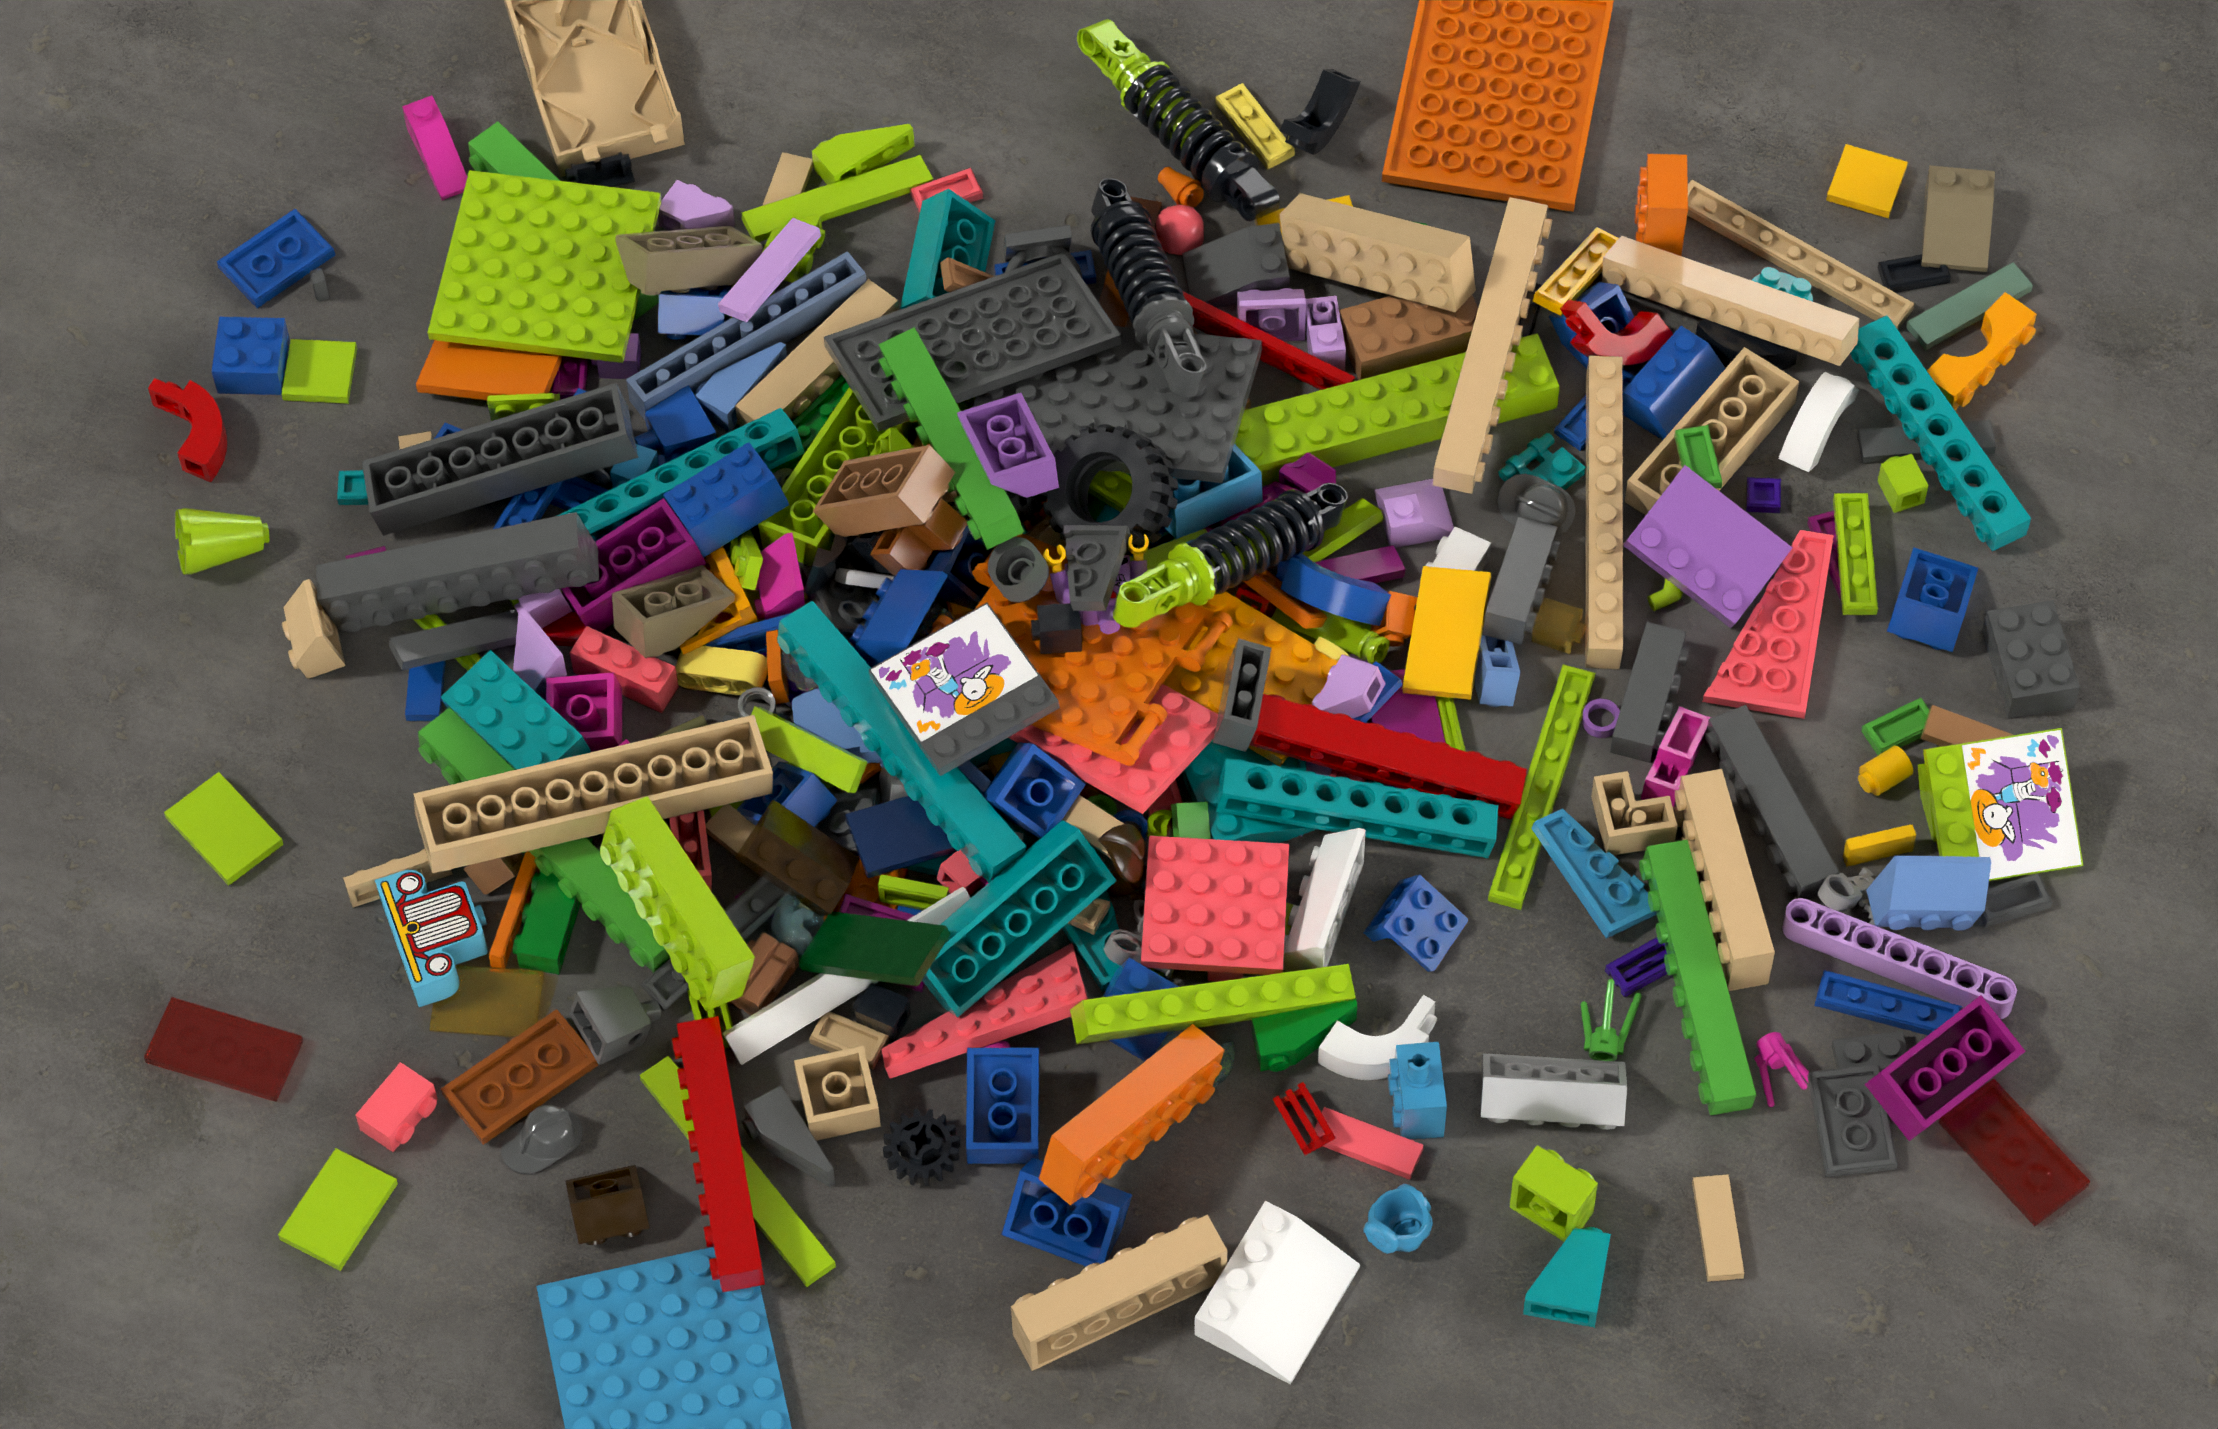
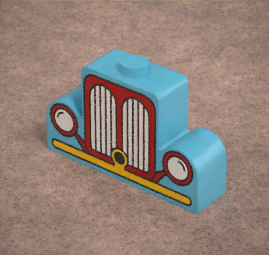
M404 870L376 879L375 883L418 1007L454 995L460 986L456 965L488 953L482 926L487 925L481 905L474 907L467 885L462 881L428 892L425 878L416 870Z

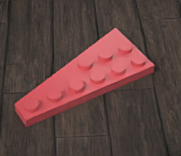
M1805 530L1799 531L1791 545L1793 548L1782 561L1774 578L1771 579L1766 587L1763 597L1755 606L1738 635L1728 657L1720 666L1717 676L1706 690L1702 702L1735 708L1747 705L1749 710L1805 719L1834 535Z
M1071 943L995 985L959 1017L948 1011L882 1048L884 1065L889 1079L967 1053V1048H981L1071 1017L1070 1009L1082 1000H1088L1073 944Z

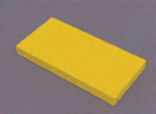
M1423 566L1402 686L1403 693L1471 700L1491 582L1490 572Z

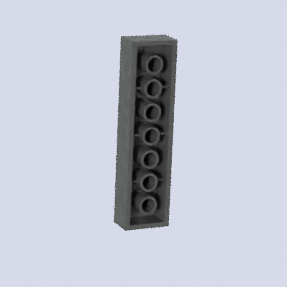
M617 383L367 459L362 461L370 514L384 536L638 458L628 405Z
M577 512L316 565L317 601L341 633L357 632L361 628L376 625L387 626L396 621L421 619L426 615L441 612L452 613L461 608L486 606L490 602L505 599L516 600L525 595L550 593L555 589L570 586L581 587L587 583L599 581L598 547Z

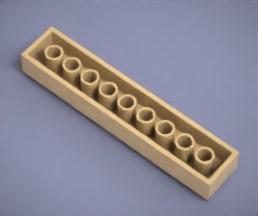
M750 715L414 793L415 816L433 874L605 833L612 809L646 796L649 797L661 817L666 819L772 794L773 771L755 716Z

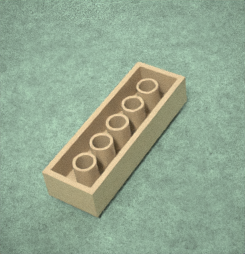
M1301 193L1279 214L1284 250L1289 269L1456 312L1476 291L1470 236Z
M1744 347L1628 479L1625 502L1646 515L1680 472L1682 465L1674 438L1675 430L1708 425L1723 487L1795 404L1799 381Z
M1718 769L1681 776L1679 790H1675L1676 807H1673L1677 827H1681L1683 834L1680 841L1688 839L1728 991L1766 985L1769 983L1775 951L1723 771Z
M1208 1214L1199 1219L1197 1217L1189 1218L1183 1221L1177 1229L1169 1233H1157L1141 1246L1134 1249L1131 1247L1122 1249L1111 1260L1102 1264H1090L1080 1274L1068 1280L1067 1278L1058 1279L1051 1283L1048 1289L1038 1294L1029 1293L1020 1297L1011 1306L1013 1336L1031 1370L1038 1369L1214 1286L1227 1265V1249Z

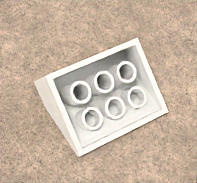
M1265 1201L1196 1314L1195 1335L1291 1385L1359 1270L1360 1264L1298 1217Z

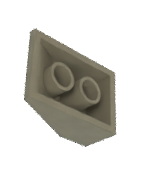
M1929 165L1924 195L1921 266L1940 268V265H1946L1948 269L1987 272L1995 171Z
M701 565L612 593L614 628L645 658L658 657L664 652L674 650L733 603L735 601V594L706 567Z

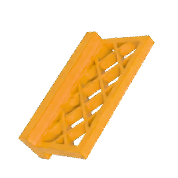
M724 546L706 556L707 559L704 560L707 564L704 567L711 568L710 572L735 594V601L722 611L731 613L733 618L720 624L715 623L717 616L700 629L698 635L686 640L679 646L683 655L720 638L738 627L759 622L744 588L741 587L738 577L734 574V567L731 565Z

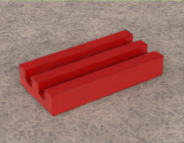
M1301 1082L1297 1085L1299 1089L1294 1092L1292 1089L1285 1091L1287 1096L1280 1099L1278 1095L1273 1098V1101L1304 1156L1336 1139L1305 1083ZM1305 1098L1325 1135L1321 1137L1317 1135L1298 1100ZM1292 1104L1312 1139V1142L1306 1144L1286 1109L1287 1106Z

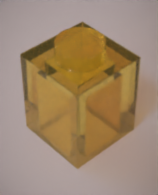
M1544 597L1536 617L1531 642L1570 654L1574 643H1581L1586 630V624L1582 623L1583 609Z

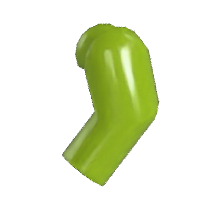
M1665 578L1663 589L1647 596V600L1651 609L1657 611L1679 601L1683 596V592Z

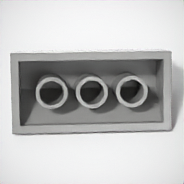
M1483 1053L1481 1117L1495 1123H1504L1509 1121V1119L1523 1120L1524 1123L1530 1125H1541L1545 1121L1559 1122L1560 1125L1565 1127L1595 1124V1127L1605 1130L1614 1129L1616 1126H1624L1627 1096L1625 1062Z

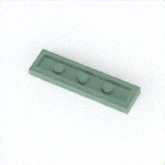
M2012 262L1907 321L1906 328L1926 351L1983 319L1985 312L2004 292L2017 300L2030 293L2033 284Z

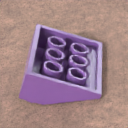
M1686 465L1683 466L1623 544L1625 548L1729 628L1736 624L1793 548Z

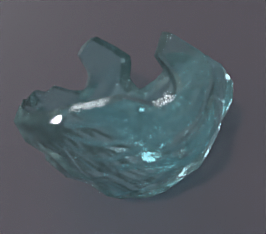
M788 895L783 897L779 904H777L772 919V934L779 943H784L794 949L798 955H802L813 940L807 928L808 926H816L819 918L814 916V912L806 908L798 909L799 899Z

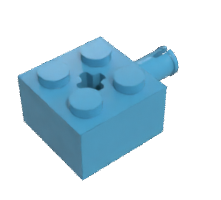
M1439 1041L1396 1045L1395 1058L1389 1059L1390 1074H1388L1389 1095L1393 1096L1394 1105L1392 1107L1393 1127L1400 1128L1401 1136L1410 1140L1444 1137L1447 1102Z

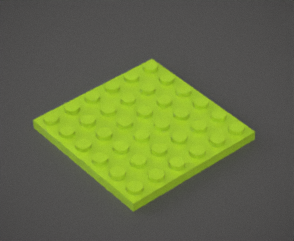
M469 170L427 332L429 340L623 363L640 289L629 283L615 239L616 235L654 232L662 201L661 193Z

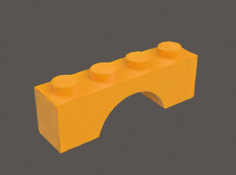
M2006 292L1984 314L1981 332L1986 338L1988 345L1982 351L1966 357L1943 354L1927 370L1954 410L1959 406L1965 407L1972 399L1975 390L1980 385H1987L1994 376L1995 369L2000 364L2005 366L2014 356L2015 349L2020 344L2026 345L2036 332L2034 323L2037 314Z

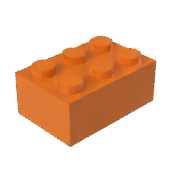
M1647 154L1646 167H1640L1639 186L1637 187V204H1635L1634 216L1635 224H1637L1635 240L1682 256L1688 213L1687 155Z

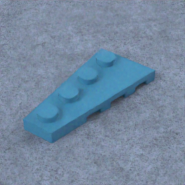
M1563 808L1533 823L1531 829L1606 939L1657 915L1656 912H1651L1649 908L1648 892L1644 889L1645 884L1635 875L1631 877L1618 865L1619 860L1610 852L1605 853L1595 844V838Z

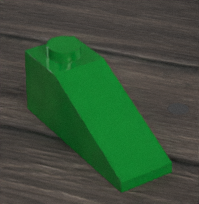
M1356 999L1252 1018V1038L1260 1071L1270 1070L1278 1072L1287 1069L1289 1066L1296 1065L1319 1048L1337 1021L1346 1026L1353 1024L1357 1021Z

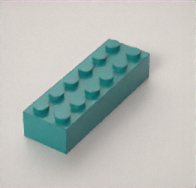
M1062 820L940 924L948 928L950 936L922 981L944 1009L959 1017L1117 880L1080 829Z

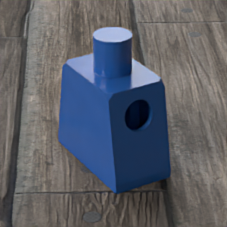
M689 385L647 410L644 415L648 431L634 437L635 444L652 450L658 449L661 455H665V458H670L673 453H678L679 457L684 455V452H690L717 439L716 431Z

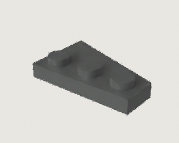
M1063 525L1069 570L1067 572L1069 597L1073 611H1106L1128 546V540L1131 536L1128 526Z

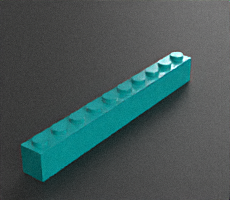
M813 601L779 621L777 642L780 648L786 654L790 653L794 657L805 677L813 679L819 686L823 698L829 703L832 702L839 709L843 721L849 727H854L861 734L862 741L867 749L871 752L876 751L883 760V765L891 776H897L903 783L907 795L913 801H918L923 806L931 823L942 828L947 834L951 846L957 851L961 850L968 858L972 870L978 876L982 875L989 883L1025 852L1026 845L958 767L942 776L937 773L871 679L868 671L871 667Z

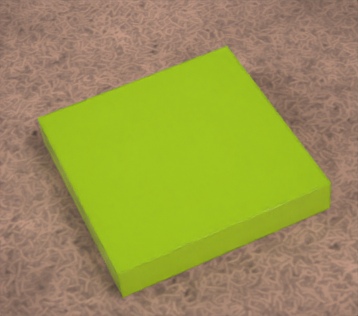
M291 339L281 394L283 400L349 404L357 354L356 342Z

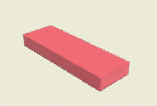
M1323 1108L1322 1114L1336 1139L1322 1147L1408 1180L1411 1179L1423 1152V1144L1329 1108ZM1317 1122L1314 1129L1317 1135L1321 1137L1325 1133Z

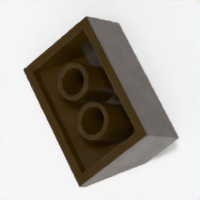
M772 800L735 859L819 916H824L832 913L848 888L859 857L777 801Z

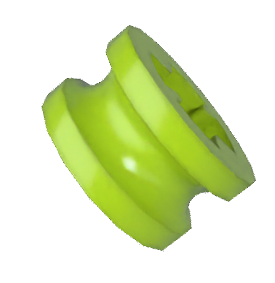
M1370 631L1360 641L1357 655L1360 659L1367 660L1369 664H1373L1375 661L1380 664L1388 653L1390 642L1387 638L1380 637L1378 633Z

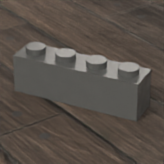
M1518 517L1485 612L1482 635L1522 645L1526 632H1533L1537 613L1533 612L1534 607L1541 608L1545 589L1541 588L1542 584H1549L1553 565L1549 563L1550 560H1557L1560 551L1561 541L1556 540L1557 526Z
M1646 622L1612 736L1610 753L1650 763L1653 752L1658 751L1665 736V732L1660 731L1662 722L1669 723L1674 703L1668 702L1671 693H1678L1682 675L1678 674L1677 670L1679 665H1686L1690 646L1684 645L1686 631Z

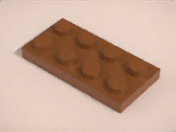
M556 1009L442 1087L441 1092L482 1145H484L528 1115L535 1108L541 1106L598 1066V1063L589 1047Z

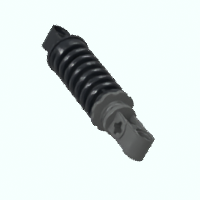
M1105 178L1099 183L1091 208V212L1095 217L1091 225V237L1103 255L1110 276L1113 278L1115 287L1133 324L1137 340L1142 344H1148L1150 350L1156 355L1157 363L1162 368L1169 384V389L1175 395L1183 398L1194 397L1200 387L1206 369V362L1201 356L1196 339L1193 338V309L1185 299L1177 278L1173 274L1167 255L1163 251L1156 231L1152 227L1151 216L1147 208L1131 200L1124 183L1117 179Z

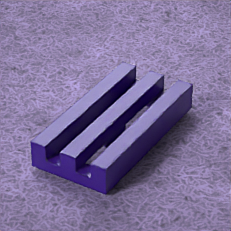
M1657 937L1606 965L1605 972L1608 976H1612L1615 986L1620 987L1624 998L1667 974L1665 963H1662L1632 981L1626 982L1664 961V956L1667 954L1666 950L1651 958H1647L1622 974L1619 972V970L1660 947H1665V943L1660 944Z

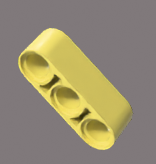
M701 646L685 655L681 651L675 664L679 686L693 690L740 696L750 688H762L768 675L767 658L752 651Z

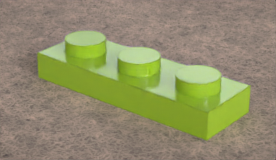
M750 529L728 542L726 553L729 555L731 565L735 570L734 574L738 577L741 587L755 590L763 557Z

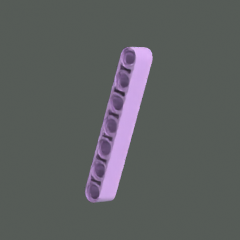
M1794 899L1786 906L1782 929L1784 935L1793 942L1952 1004L1960 1005L1963 1008L1982 995L2000 1019H2004L2012 1011L2017 989L2015 983L2006 976L1808 899ZM1793 918H1803L1807 922L1798 923ZM1833 930L1840 935L1832 936L1827 934L1826 931ZM1867 943L1873 948H1862L1859 944ZM1892 956H1901L1906 961H1896ZM1925 969H1934L1939 974H1929ZM1958 982H1967L1972 987H1962ZM1992 995H2001L2006 1000H1996Z

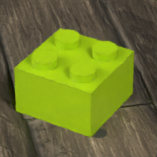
M1537 1145L1513 1177L1509 1207L1565 1242L1574 1228L1582 1229L1592 1216L1598 1183L1587 1171L1581 1168L1575 1169L1565 1163L1564 1159L1557 1152L1550 1149L1545 1150Z

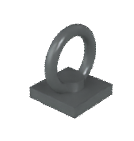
M1070 225L1005 234L1003 245L1005 262L1010 261L1005 273L1022 267L1024 263L1031 264L1065 252L1082 278L1081 269L1077 261L1069 253L1072 240Z

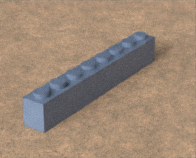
M848 251L769 296L748 322L733 317L627 378L629 401L645 420L644 414L647 410L683 387L689 385L695 395L699 385L704 381L707 382L715 372L779 342L785 344L825 321L866 282V273Z

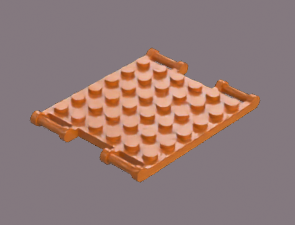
M1023 533L1015 536L1029 540L1042 556L1046 548H1048L1049 556L1054 560L1059 559L1057 547ZM990 553L985 561L978 563L972 571L978 583L990 587L976 608L985 603L989 604L1059 701V709L1034 722L1031 726L1083 746L1127 766L1134 765L1139 758V750L1155 727L1162 725L1168 716L1167 711L1161 705L1155 703L1148 705L1176 665L1193 672L1201 670L1205 664V656L1220 635L1226 633L1232 626L1233 620L1231 616L1224 611L1213 612L1189 602L1180 607L1175 606L1168 612L1157 615L1137 627H1124L1120 625V629L1112 634L1101 632L1099 624L1088 626L1081 624V652L1040 654L1039 640L1032 641L1031 620H1037V606L1059 604L1056 600L1050 573H1053L1052 567H1049V576L1045 586L1036 596L1020 603L1011 602L1003 596L991 580L988 573ZM1066 556L1061 563L1063 570H1065L1064 564L1068 563ZM946 615L938 616L933 623V630L930 634L952 623L953 620ZM1203 626L1208 627V630L1196 647L1187 652L1186 650ZM1137 719L1143 720L1128 743L1120 745Z

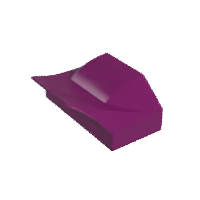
M1306 453L1297 461L1285 464L1279 470V483L1306 494L1322 484H1336V470L1311 453Z

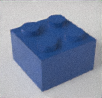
M219 317L212 364V376L218 394H282L290 346V336L285 318Z

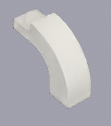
M1824 372L1814 384L1801 406L1778 459L1807 472L1811 471L1818 464L1838 418L1855 401L1859 389L1846 378Z
M1423 995L1405 1022L1397 1030L1383 1036L1364 1035L1337 1021L1319 1046L1318 1063L1339 1075L1352 1079L1379 1080L1388 1078V1074H1390L1389 1059L1395 1058L1396 1045L1426 1043L1429 1041L1428 1034L1437 1021V1017L1434 1016L1435 1001Z

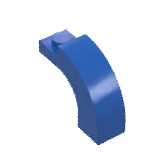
M1302 553L1293 555L1288 561H1281L1277 567L1276 578L1282 581L1280 589L1289 595L1326 612L1354 621L1380 626L1391 594L1374 582L1354 579L1330 571L1316 564Z

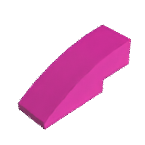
M1679 706L1658 748L1656 759L1645 779L1640 799L1646 800L1670 796L1672 807H1675V790H1679L1681 776L1689 775L1703 743L1704 734L1707 733L1708 721L1711 717Z

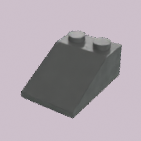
M1279 223L1245 227L1182 253L1189 294L1216 308L1237 305V292L1251 289L1269 291L1289 288L1290 276Z

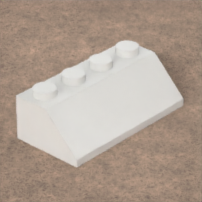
M1356 828L1327 834L1323 838L1321 847H1314L1309 866L1313 867L1311 875H1304L1299 890V895L1303 896L1300 906L1294 905L1290 913L1288 925H1291L1292 928L1289 936L1285 935L1283 970L1292 972L1328 966L1364 864L1366 830Z

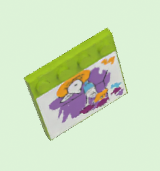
M2062 728L1923 749L1939 856L1990 857L1991 870L1989 881L2083 866Z

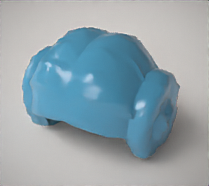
M1402 1184L1396 1189L1382 1194L1372 1205L1368 1212V1222L1365 1223L1363 1231L1368 1241L1386 1254L1395 1251H1414L1430 1235L1433 1224L1429 1213L1431 1205L1421 1191H1418L1409 1184Z

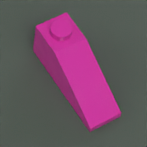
M431 95L402 106L409 135L441 200L463 193L467 174L433 96Z

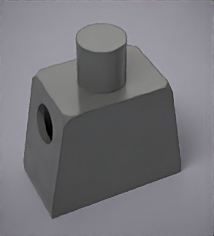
M619 986L576 992L569 1014L598 1065L642 1046L648 1036L651 1022L660 1019L661 1010L656 1000L653 999L640 1003L631 987Z

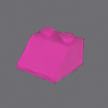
M786 533L761 551L763 561L755 589L758 590L760 599H754L758 619L767 620L793 613L805 605L804 589L793 533Z

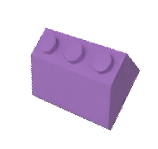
M1022 393L957 412V417L992 485L1026 498L1059 488L1055 457Z

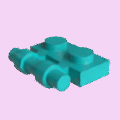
M1545 433L1542 437H1536L1527 443V449L1518 456L1513 455L1506 460L1505 466L1498 471V475L1503 481H1506L1514 475L1529 474L1566 490L1585 475L1586 467L1563 447L1552 454L1548 448L1555 443V440L1550 433ZM1534 459L1541 463L1533 471L1526 467Z

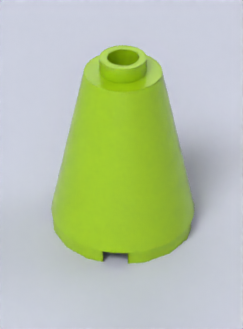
M190 508L177 509L175 511V536L179 541L180 550H177L183 575H192L262 551L264 543H269L268 524L262 523L260 517Z

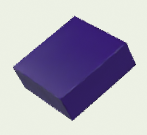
M1747 477L1746 512L1780 513L1781 479Z

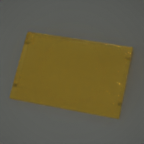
M456 965L460 981L458 991L449 998L433 1003L429 1030L505 1037L518 1036L538 1021L544 971Z

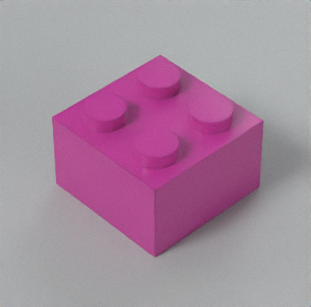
M614 672L546 678V702L583 736L591 752L616 747L622 743V687Z

